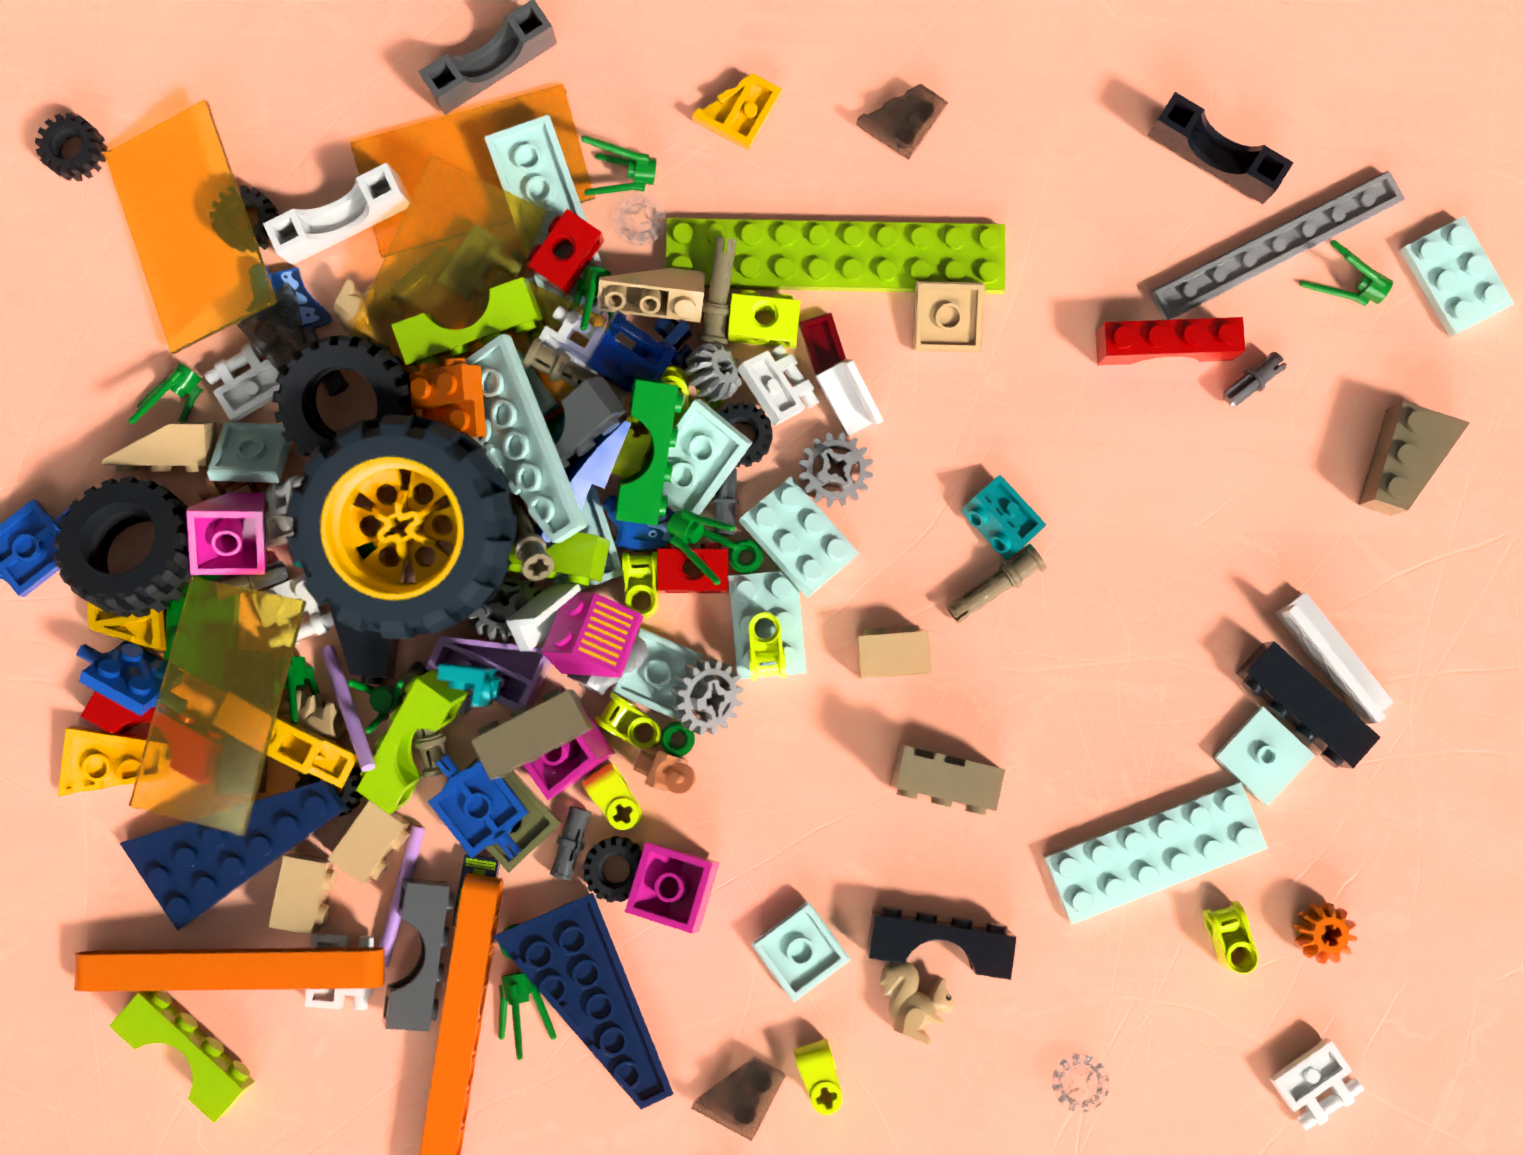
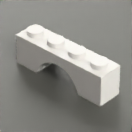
M386 162L356 177L353 188L337 201L314 209L293 208L263 223L276 254L294 265L412 207L413 204L400 176Z

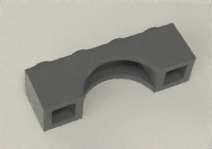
M530 0L505 16L500 30L482 47L463 55L446 53L418 72L428 91L444 115L557 45V40L549 20L536 1Z
M603 377L585 379L562 400L565 413V427L555 447L565 472L572 467L570 461L575 456H583L595 447L594 440L601 433L606 435L618 427L620 424L618 418L627 411ZM511 493L515 499L521 498L519 494Z
M403 878L398 915L402 920L410 923L417 929L421 939V953L417 964L407 976L387 985L382 1023L385 1029L429 1032L431 1021H436L439 1000L434 999L436 984H442L444 975V963H439L441 949L447 948L449 940V927L444 926L446 913H452L454 906V891H450V886L445 881Z

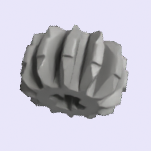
M709 342L708 344L700 345L685 360L688 368L684 373L691 380L688 386H694L697 397L704 396L707 402L725 400L731 397L737 388L742 385L736 364L738 359H734L731 355V348L724 349L720 342Z

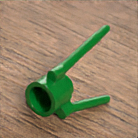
M585 135L581 137V141L627 157L623 158L602 153L596 154V159L628 166L627 179H633L632 183L585 189L584 194L586 196L631 190L645 192V185L654 186L657 158L649 157V154L637 153Z
M1331 240L1330 245L1339 251L1349 263L1362 272L1355 284V288L1359 290V293L1303 280L1299 282L1300 287L1353 300L1364 307L1369 301L1375 304L1381 303L1389 294L1394 283L1392 279L1372 269L1336 240Z
M586 267L584 268L583 279H578L577 291L569 311H577L582 297L586 298L580 325L582 331L587 329L593 301H598L599 278L611 276V272L606 269ZM608 312L610 336L615 338L617 335L616 313Z
M178 362L166 378L137 404L138 409L128 419V422L134 424L169 389L181 398L186 393L189 395L178 422L187 421L196 399L203 391L197 386L202 378Z
M686 508L676 511L667 526V532L673 536L670 543L680 548L715 585H719L720 579L686 543L691 542L694 544L703 535L724 546L737 550L739 548L737 543L704 528L702 524L728 531H734L735 526L724 521L695 514Z
M301 656L277 660L278 671L274 672L275 687L272 710L275 711V708L281 705L282 689H288L289 712L292 724H297L296 689L304 687L305 680H307L312 695L316 697V694L320 693L315 681L313 667H306V659Z
M352 679L347 681L348 686L368 693L370 695L371 707L378 712V716L365 728V732L368 734L374 731L383 721L388 720L389 713H393L396 707L402 703V696L406 694L402 680L397 681L396 688L385 685L376 688Z
M524 972L501 976L502 984L499 985L498 1039H505L508 1005H511L516 1059L522 1061L523 1041L519 1004L529 1002V994L533 996L550 1039L556 1040L557 1035L539 990Z

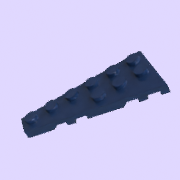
M322 780L119 844L178 931L185 928L346 810L347 807L331 783Z
M589 893L493 935V938L536 986L539 992L583 1041L640 1110L674 1095L593 893Z

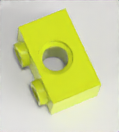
M751 290L740 291V294H732L728 328L729 343L769 347L783 345L784 348L796 349L801 300H794V296L788 294H775L774 298L762 297L760 293ZM761 312H768L772 314L774 320L770 324L762 325L755 318Z

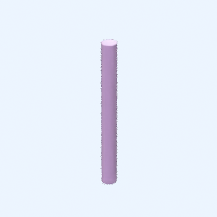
M332 645L325 646L320 652L362 771H370L376 765L335 648Z
M411 825L410 835L407 840L379 947L385 948V967H389L401 922V917L398 915L402 880L403 878L413 877L425 828L421 826Z

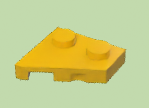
M752 73L741 80L735 88L727 89L718 95V100L703 110L701 108L697 109L692 115L693 121L750 151L780 99L782 88Z
M87 601L88 626L90 630L158 651H166L163 611L158 613L150 609L148 616L136 617L131 614L129 617H120L111 612L107 613Z

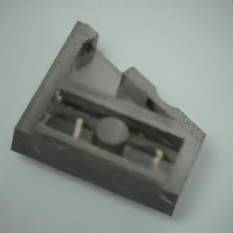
M920 83L907 90L903 96L894 97L886 101L881 108L866 115L864 113L860 115L856 121V126L907 160H910L947 108L948 101Z
M288 282L237 324L240 330L278 371H285L287 368L285 361L291 354L300 352V347L307 344L297 294Z
M753 1056L696 1098L691 1105V1109L752 1142L785 1078V1073Z

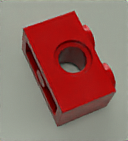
M566 209L562 216L557 215L548 227V233L550 234L543 244L537 243L528 256V261L530 262L527 265L533 275L565 297L605 241L600 230L569 209ZM566 244L573 247L569 256L565 258L555 256V251L559 246Z
M666 543V549H658L657 591L660 594H728L729 552L728 549H721L720 543H701V549H692L720 579L719 585H715L703 572L696 577L687 576L684 573V566L690 559L680 548L671 543Z

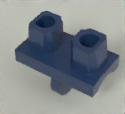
M660 318L653 327L654 331L664 339L658 347L655 348L645 338H642L632 348V353L638 355V362L641 364L643 373L648 374L649 378H652L669 359L670 361L665 367L674 365L684 370L688 368L685 359L693 350L685 344L677 352L692 336V333L689 331L691 327L684 320L678 323L674 319Z

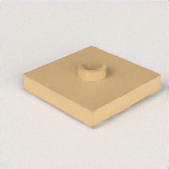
M916 281L912 351L982 353L985 283Z

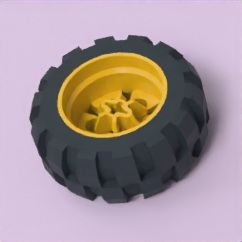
M384 415L381 418L360 420L338 430L336 438L327 445H318L302 465L305 475L299 486L291 488L286 514L293 517V535L286 536L292 563L300 562L307 577L302 585L319 606L323 604L329 605L337 612V621L361 633L371 630L381 633L383 638L412 639L422 634H435L461 622L483 606L495 588L501 585L512 563L509 560L512 544L517 541V514L512 513L509 494L512 491L502 469L496 468L487 457V450L467 433H461L447 426L445 422L421 416ZM400 469L412 470L409 490H407L402 482ZM389 484L394 486L398 493L397 500L393 504L388 503L384 498V489ZM423 484H428L434 492L433 500L428 504L424 503L419 497V490ZM360 492L376 504L372 510L355 504ZM447 495L452 506L439 511L437 505ZM408 508H411V509H413V510H415V511L409 512V511H408ZM441 515H447L452 520L453 528L449 534H444L438 528V519ZM371 516L376 517L381 524V529L377 535L370 533L367 528V521ZM414 519L405 528L406 533L394 534L393 531L400 525L399 521ZM424 524V531L422 532L420 531V526ZM410 539H415V540H416L415 542H412V543L409 542ZM440 540L455 545L451 555L444 550V547L439 543ZM370 542L375 547L378 546L365 559L362 558L357 547ZM390 546L394 547L400 556L399 563L396 566L390 564L386 559V551ZM425 546L431 547L435 551L436 560L432 565L426 564L422 560L421 551ZM409 561H412L416 582H404L405 569Z

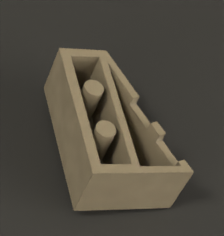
M1405 401L1386 409L1358 506L1389 516L1408 511L1471 422Z
M558 687L543 695L542 697L545 702L532 708L530 703L510 713L513 719L501 725L496 720L478 729L480 736L472 739L471 742L490 780L505 778L514 773L513 770L540 759V756L594 729L575 690L568 689L564 691L562 687Z
M898 744L889 785L897 788L896 795L917 799L918 793L932 796L930 803L951 807L952 801L966 804L965 811L986 816L987 809L997 811L1006 769Z

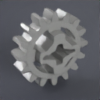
M828 432L826 434V442L822 443L816 437L813 440L815 449L807 447L804 449V454L809 459L800 460L799 467L806 469V472L799 475V480L809 482L804 489L806 494L812 491L816 492L814 502L818 503L822 498H826L827 507L831 508L834 500H838L843 508L846 506V498L850 497L856 503L859 500L857 491L867 492L869 487L863 480H872L874 474L866 471V468L873 465V459H864L863 456L868 451L866 446L860 449L856 448L858 438L854 437L850 442L845 441V433L841 432L838 440H833L832 434ZM832 449H843L848 453L845 455L834 453ZM819 457V461L823 465L822 470L814 476L813 464L816 458ZM830 463H833L836 467L840 465L844 467L841 473L842 477H839L836 473L829 474ZM858 464L859 476L854 484L850 476V470ZM827 485L835 486L841 492H831L824 489V487Z
M506 573L501 585L495 588L486 599V603L468 616L470 625L476 627L479 636L487 632L491 642L497 636H502L503 643H508L509 636L512 633L506 620L540 594V588L534 587L533 580L528 578L522 581V576L519 573H515L513 577H508V573Z
M699 658L696 663L697 667L690 664L685 665L687 672L685 676L676 675V679L680 684L679 687H671L670 691L677 696L676 699L669 702V705L678 709L673 717L682 722L681 726L701 736H704L705 732L716 735L717 726L727 729L729 728L727 719L729 717L737 719L738 716L733 710L735 706L743 705V702L737 699V695L744 692V688L735 685L739 681L740 676L731 672L732 666L721 663V661L710 658L709 661ZM714 675L721 680L722 684L719 685V680L714 678ZM693 709H695V714L700 715V718L695 717L692 713Z

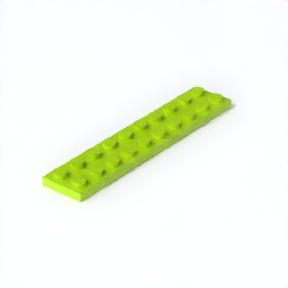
M667 218L666 268L705 272L704 289H709L715 237H724L723 253L726 252L728 238L738 240L733 261L730 289L915 293V282L924 281L985 283V294H1004L1006 290V224Z

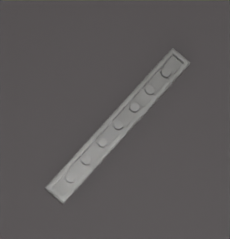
M1388 170L1151 291L1149 295L1163 320L1175 319L1402 203L1405 197Z

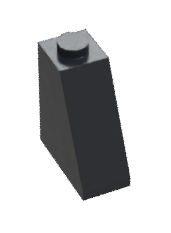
M329 606L350 675L361 676L362 683L382 685L383 678L394 679L399 639L383 638L381 633L371 630L361 633L337 621V612Z

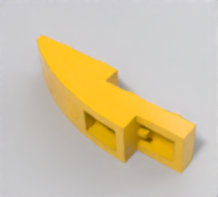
M230 691L214 722L218 727L264 754L304 774L310 773L339 788L344 787L357 761L354 751L297 724H292L290 718L233 691Z

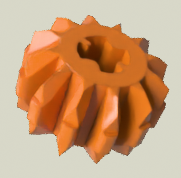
M1325 902L1322 907L1316 903L1309 904L1310 914L1304 911L1298 912L1303 923L1302 925H1292L1294 930L1301 932V935L1296 937L1294 942L1298 946H1304L1302 953L1305 957L1312 958L1315 956L1316 962L1325 964L1328 959L1334 963L1341 962L1340 952L1346 955L1352 954L1347 944L1349 941H1358L1357 936L1349 934V931L1356 924L1352 920H1346L1348 912L1345 909H1335L1334 904Z

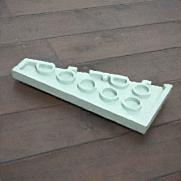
M500 334L466 359V364L481 366L486 437L473 439L487 450L486 455L494 466L502 469L504 476L509 481L508 484L511 491L521 496L528 505L529 514L551 542H563L587 527L511 335Z

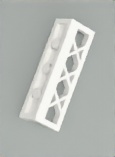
M1307 592L1300 593L1275 613L1347 706L1366 724H1379L1386 718L1383 711L1392 705L1394 701Z

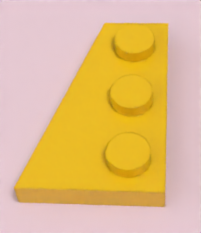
M76 726L68 727L65 729L58 797L170 777L173 760L171 743L168 740L109 733L103 730Z

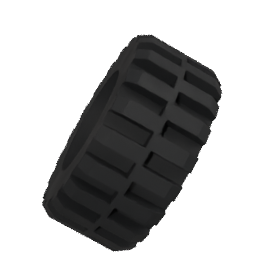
M328 336L319 338L315 342H308L300 347V352L291 354L285 361L287 368L285 371H279L276 382L280 384L279 390L273 392V402L279 405V412H275L274 416L276 423L282 422L286 431L281 433L285 441H293L297 446L294 451L301 457H310L318 445H327L336 438V432L324 423L318 413L316 393L321 380L327 374L340 369L356 371L369 381L377 398L376 418H381L384 415L416 416L413 408H411L409 373L406 374L403 370L402 365L404 363L398 356L391 355L388 352V347L381 343H374L370 338L363 336Z
M134 476L122 477L120 482L112 478L101 482L102 487L98 489L92 486L83 492L85 497L80 501L75 499L69 506L72 510L67 517L62 516L58 524L62 529L60 534H55L53 546L58 548L59 552L54 553L55 565L61 568L59 575L63 582L69 585L71 591L107 613L111 612L120 617H129L131 614L136 617L148 616L150 609L159 613L169 607L167 602L172 599L178 602L185 595L182 592L187 585L193 586L198 578L195 575H190L187 527L188 506L163 485L159 486L156 482L146 478L138 480ZM153 522L155 539L148 556L138 566L129 571L110 574L107 557L114 539L124 529L133 524Z

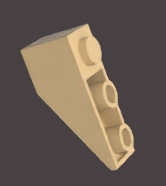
M665 268L600 277L597 311L700 322L705 272Z
M204 421L171 423L102 459L101 462L102 465H115V470L121 472L137 471L138 465L150 466L151 472L172 471V466H184L185 472L207 471L206 466L210 464L217 444L216 422Z

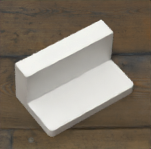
M844 359L815 375L846 436L849 437L871 424H879L884 421L852 359Z
M578 583L548 586L506 620L520 651H531L548 636L558 609L581 590Z

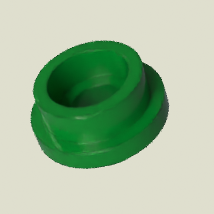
M749 539L737 541L736 543L739 545V548L737 550L730 548L728 555L731 567L741 574L755 572L763 561V552L760 546ZM749 551L753 556L752 560L749 563L741 562L739 559L741 552Z
M672 722L662 730L660 744L666 753L678 757L684 756L694 746V732L681 726L682 722ZM676 732H680L684 736V742L680 746L674 745L671 741L672 735Z

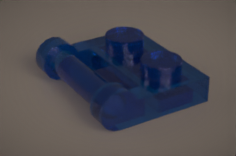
M616 310L585 365L631 393L634 376L660 380L672 360L676 348L668 342L665 344L661 343L626 320L627 315ZM621 332L656 355L654 364L616 341L615 338L618 333Z

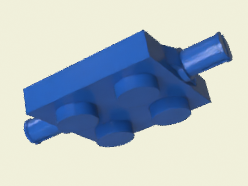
M32 499L0 524V579L6 581L18 596L26 597L61 569L55 565L54 553L59 552V549L53 545L55 534L61 533L62 528L58 524L62 516L67 517L72 510L69 506L54 518L39 501Z
M124 641L111 651L101 653L84 643L76 653L77 657L91 663V665L81 671L80 683L140 716L150 708L163 704L182 714L189 705V700L173 693L176 688L183 684L186 672L136 644Z
M449 755L439 760L436 765L448 778V781L442 791L430 799L428 803L468 855L473 858L487 846L496 843L506 853L509 860L521 852L522 849L518 847L509 833L514 825L529 814L530 811L504 778L490 780L480 760L471 768L462 771L457 768Z

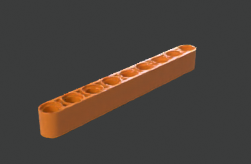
M467 873L463 882L419 1155H461L495 943L493 935L496 934L502 899L503 878Z
M385 948L92 950L75 953L74 991L369 989L385 985Z

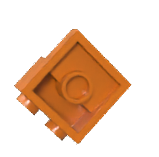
M451 358L444 360V367L440 368L438 363H424L418 365V372L409 373L411 408L422 409V417L445 422L447 426L461 433H467L472 438L486 437L481 366L466 364V359Z

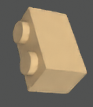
M919 625L899 626V633L885 634L884 628L864 629V636L856 637L859 679L932 673L929 631H920Z
M369 800L327 860L361 884L367 883L372 879L377 881L389 866V862L386 861L393 849L398 851L407 841L410 833L406 830L412 822L396 811L389 815Z
M298 853L284 855L268 927L306 935H312L320 931L321 927L326 925L329 917L330 907L326 905L328 892L333 890L337 879V871L333 870L334 864L325 858Z

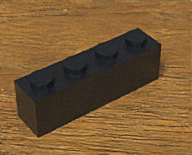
M1275 641L1262 643L1236 672L1243 679L1241 685L1249 693L1256 697L1259 695L1269 703L1267 708L1272 714L1283 721L1287 719L1296 727L1294 733L1307 744H1315L1322 751L1320 754L1322 759L1336 769L1338 767L1354 769L1381 738Z

